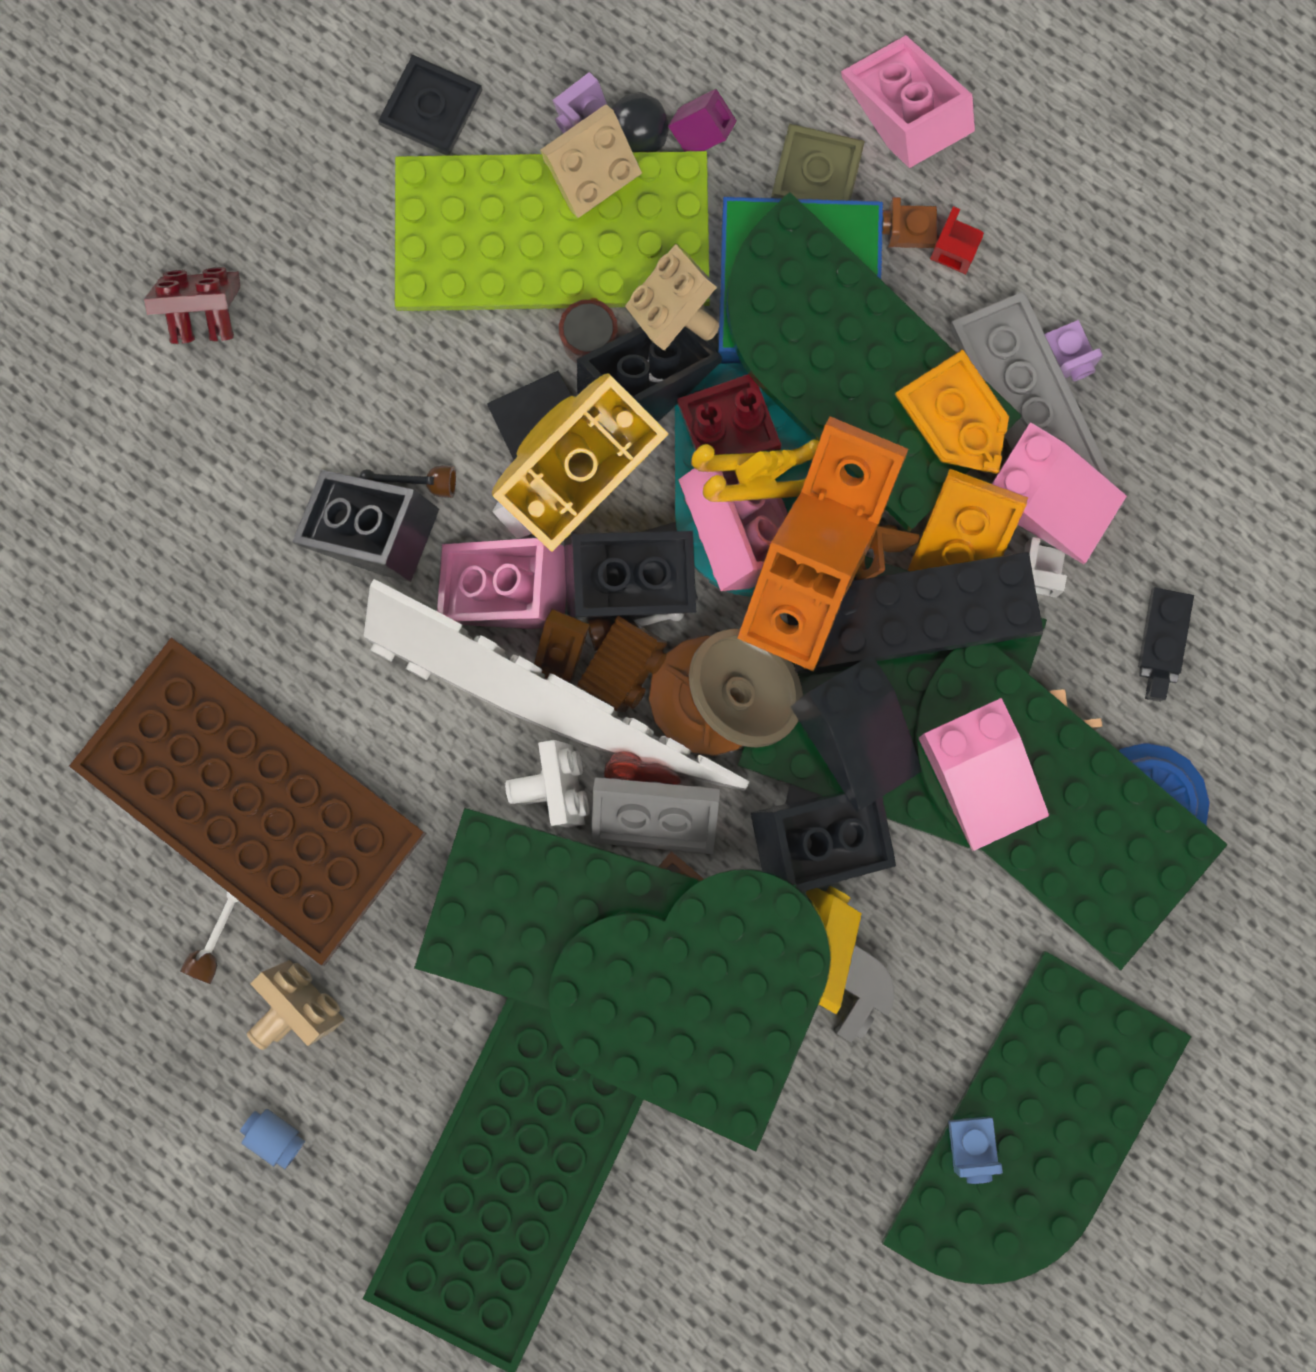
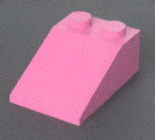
M906 35L841 71L843 80L886 146L909 168L975 131L972 94Z
M1031 422L1018 439L1000 468L999 473L991 483L1028 497L1027 505L1018 525L1083 565L1089 559L1127 497L1066 443Z
M537 538L442 544L437 612L462 625L522 629L544 628L546 618L552 609L565 614L566 576L563 545H559L551 552Z
M1002 698L919 737L920 743L972 851L1049 816L1022 740Z

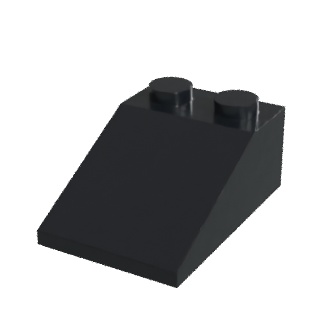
M640 326L577 359V394H580L600 376L610 374L659 422L678 404V398L690 393L722 362V356L704 339L685 326L665 350L653 343Z
M321 470L292 542L303 548L365 570L411 582L440 509L413 489Z
M693 531L571 534L564 540L568 616L575 619L617 618L618 616L634 617L697 613Z
M873 655L809 691L790 706L856 812L921 772L919 759L895 690Z
M842 792L787 803L750 813L762 871L788 880L802 892L896 866L883 797L856 812L846 794Z

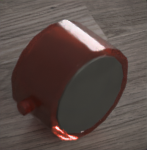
M590 298V300L583 299L571 304L562 313L559 322V336L566 355L577 363L578 358L619 338L618 322L612 309L596 298Z

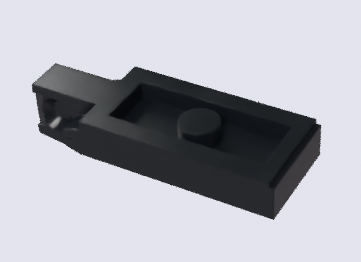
M1156 587L1151 589L1138 667H1140L1139 676L1148 678L1145 699L1157 702L1166 700L1169 683L1176 684L1178 682L1183 665L1194 595Z

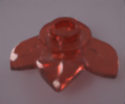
M631 752L615 753L604 767V777L607 779L617 778L628 781L659 782L671 785L681 783L679 775L668 767L659 763H642L640 757Z

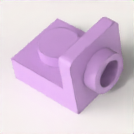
M590 72L552 100L559 115L555 121L563 134L605 104L607 105L599 81Z
M1079 320L1045 334L1065 378L1071 376L1073 381H1078L1096 371L1094 366H1096L1103 355L1100 349L1092 350Z

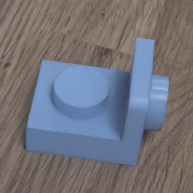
M992 1117L948 1120L954 1172L959 1177H966L967 1183L978 1184L991 1182L992 1175L1003 1173L1002 1164L998 1162Z

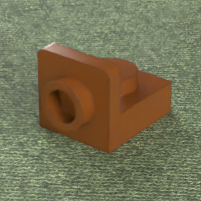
M892 197L889 210H883L882 234L888 235V247L935 248L937 243V206L901 205L900 197Z

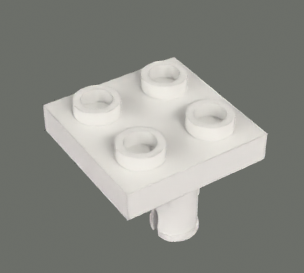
M557 740L539 742L542 765L541 774L506 780L505 788L508 802L510 804L519 803L520 805L547 802L551 826L570 828L585 825L584 816L589 814V804L585 791H580L578 775L583 773L579 751H574L573 745Z

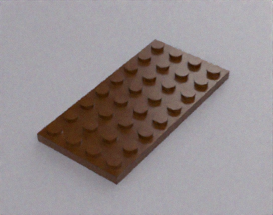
M172 637L69 765L70 768L321 966L327 964L427 834Z

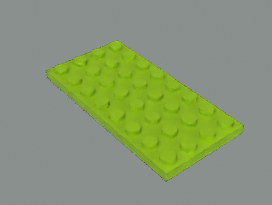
M707 151L633 152L642 174L579 218L570 211L549 167L543 160L542 154L395 156L396 311L575 308L582 304H594L602 308L625 307L635 289L646 281L655 270L658 261L665 254H668L675 244L686 251L709 277ZM710 296L704 302V306H710Z

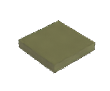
M789 124L771 198L782 199L790 192L797 199L851 201L865 141Z

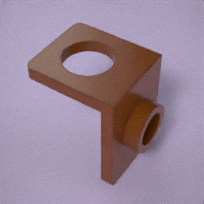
M893 525L878 526L869 547L874 552L873 563L869 569H866L864 557L856 573V580L874 578L883 573L885 570L884 552H902L920 542V535L900 531Z

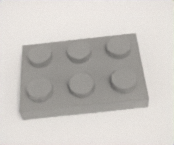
M595 777L591 843L713 854L720 789Z

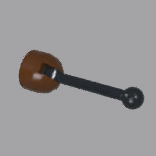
M435 466L428 472L427 476L374 474L369 469L363 470L359 478L376 482L426 484L429 492L437 497L453 498L455 495L456 469L454 466Z

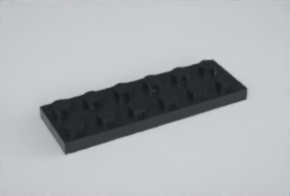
M1029 552L852 581L842 600L814 671L794 663L795 672L802 674L852 666L873 655L877 662L1043 635ZM787 614L789 625H799L794 616Z

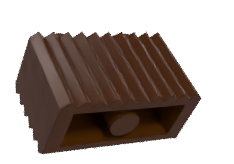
M618 616L615 619V623L611 626V630L607 633L606 638L599 646L598 651L594 654V658L590 661V665L586 668L577 686L614 707L616 712H626L629 707L634 709L646 692L642 685L649 673H657L665 662L667 654L663 650L667 642L632 619Z

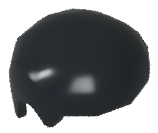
M643 92L625 95L612 106L611 109H613L632 152H657L665 145L669 132V123L666 112L658 99Z

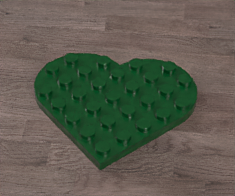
M734 869L721 872L701 880L686 891L675 903L666 919L644 913H624L599 920L578 933L560 954L551 975L548 1000L552 1025L558 1040L568 1055L591 1075L756 1152L825 991L831 970L830 939L814 903L804 892L788 880L778 875L755 869Z

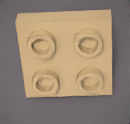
M606 104L540 149L543 160L549 167L570 211L577 218L642 174L613 109Z
M677 244L658 261L655 270L641 286L635 289L631 299L625 305L653 343L663 350L669 346L684 326L705 341L712 339L719 329V322L704 310L703 305L717 286L689 254Z
M288 960L261 972L250 983L271 1006V1009L247 1032L249 1040L257 1048L264 1050L273 1041L279 1042L290 1030H293L309 1046L333 1032L345 1020L338 1013L340 1007L337 1002L328 994H321L313 986L310 973L298 963L293 964Z

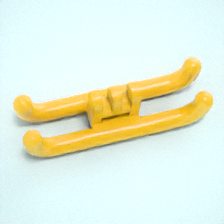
M813 439L793 450L714 455L713 447L704 444L693 453L691 464L700 472L735 471L740 484L726 485V480L720 475L712 476L704 484L702 493L704 498L710 502L798 497L806 478L776 482L775 479L789 468L813 459L819 441Z

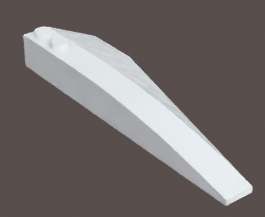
M373 579L369 589L364 637L373 644L370 651L392 662L394 656H397L409 662L406 670L425 680L432 674L511 715L594 749L672 774L740 791L746 790L750 781L704 756L698 755L695 757L691 755V750L671 738L665 736L659 738L653 735V730L634 718L625 717L622 719L618 717L614 707L553 674H549L548 678L545 679V675L541 673L542 669L530 661L514 654L508 660L509 656L505 654L504 649L496 645L497 643L482 635H476L473 640L468 635L469 632L461 627L462 624Z

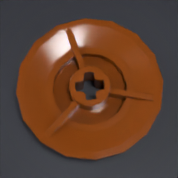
M705 635L683 641L667 653L662 667L657 673L652 675L649 702L654 721L667 738H671L691 750L690 753L715 756L735 751L742 745L727 740L713 730L701 716L694 703L689 684V670L696 650L710 637Z

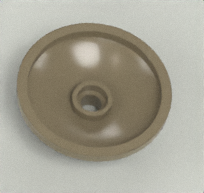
M727 629L717 632L699 646L690 664V690L698 711L713 730L733 743L747 747H764L780 741L794 729L798 722V718L790 706L803 697L801 682L798 673L795 672L794 665L784 658L738 639L740 629Z

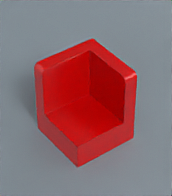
M953 206L930 260L966 275L984 236V232L956 220L961 209Z

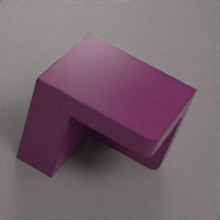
M716 88L679 107L668 127L684 152L705 151L726 141L737 120Z

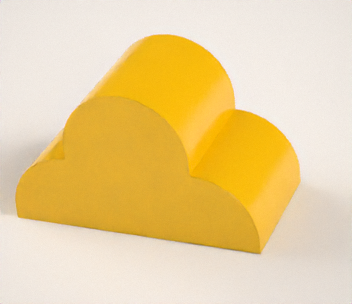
M604 374L588 385L576 397L570 396L564 399L536 424L518 448L517 458L508 466L494 485L492 496L553 552L669 433L610 374Z

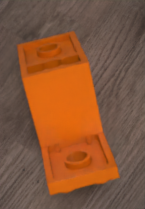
M831 416L829 417L802 491L770 544L738 634V639L814 671L842 600L871 545L909 450L908 448ZM844 465H858L863 470L864 477L855 478L850 476L846 472ZM787 613L794 616L799 625L785 623L781 619L780 614Z

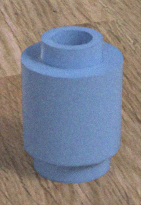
M266 1109L262 1114L254 1111L240 1130L245 1135L241 1144L273 1167L278 1164L283 1169H286L305 1143V1140L298 1136L299 1131L269 1109Z

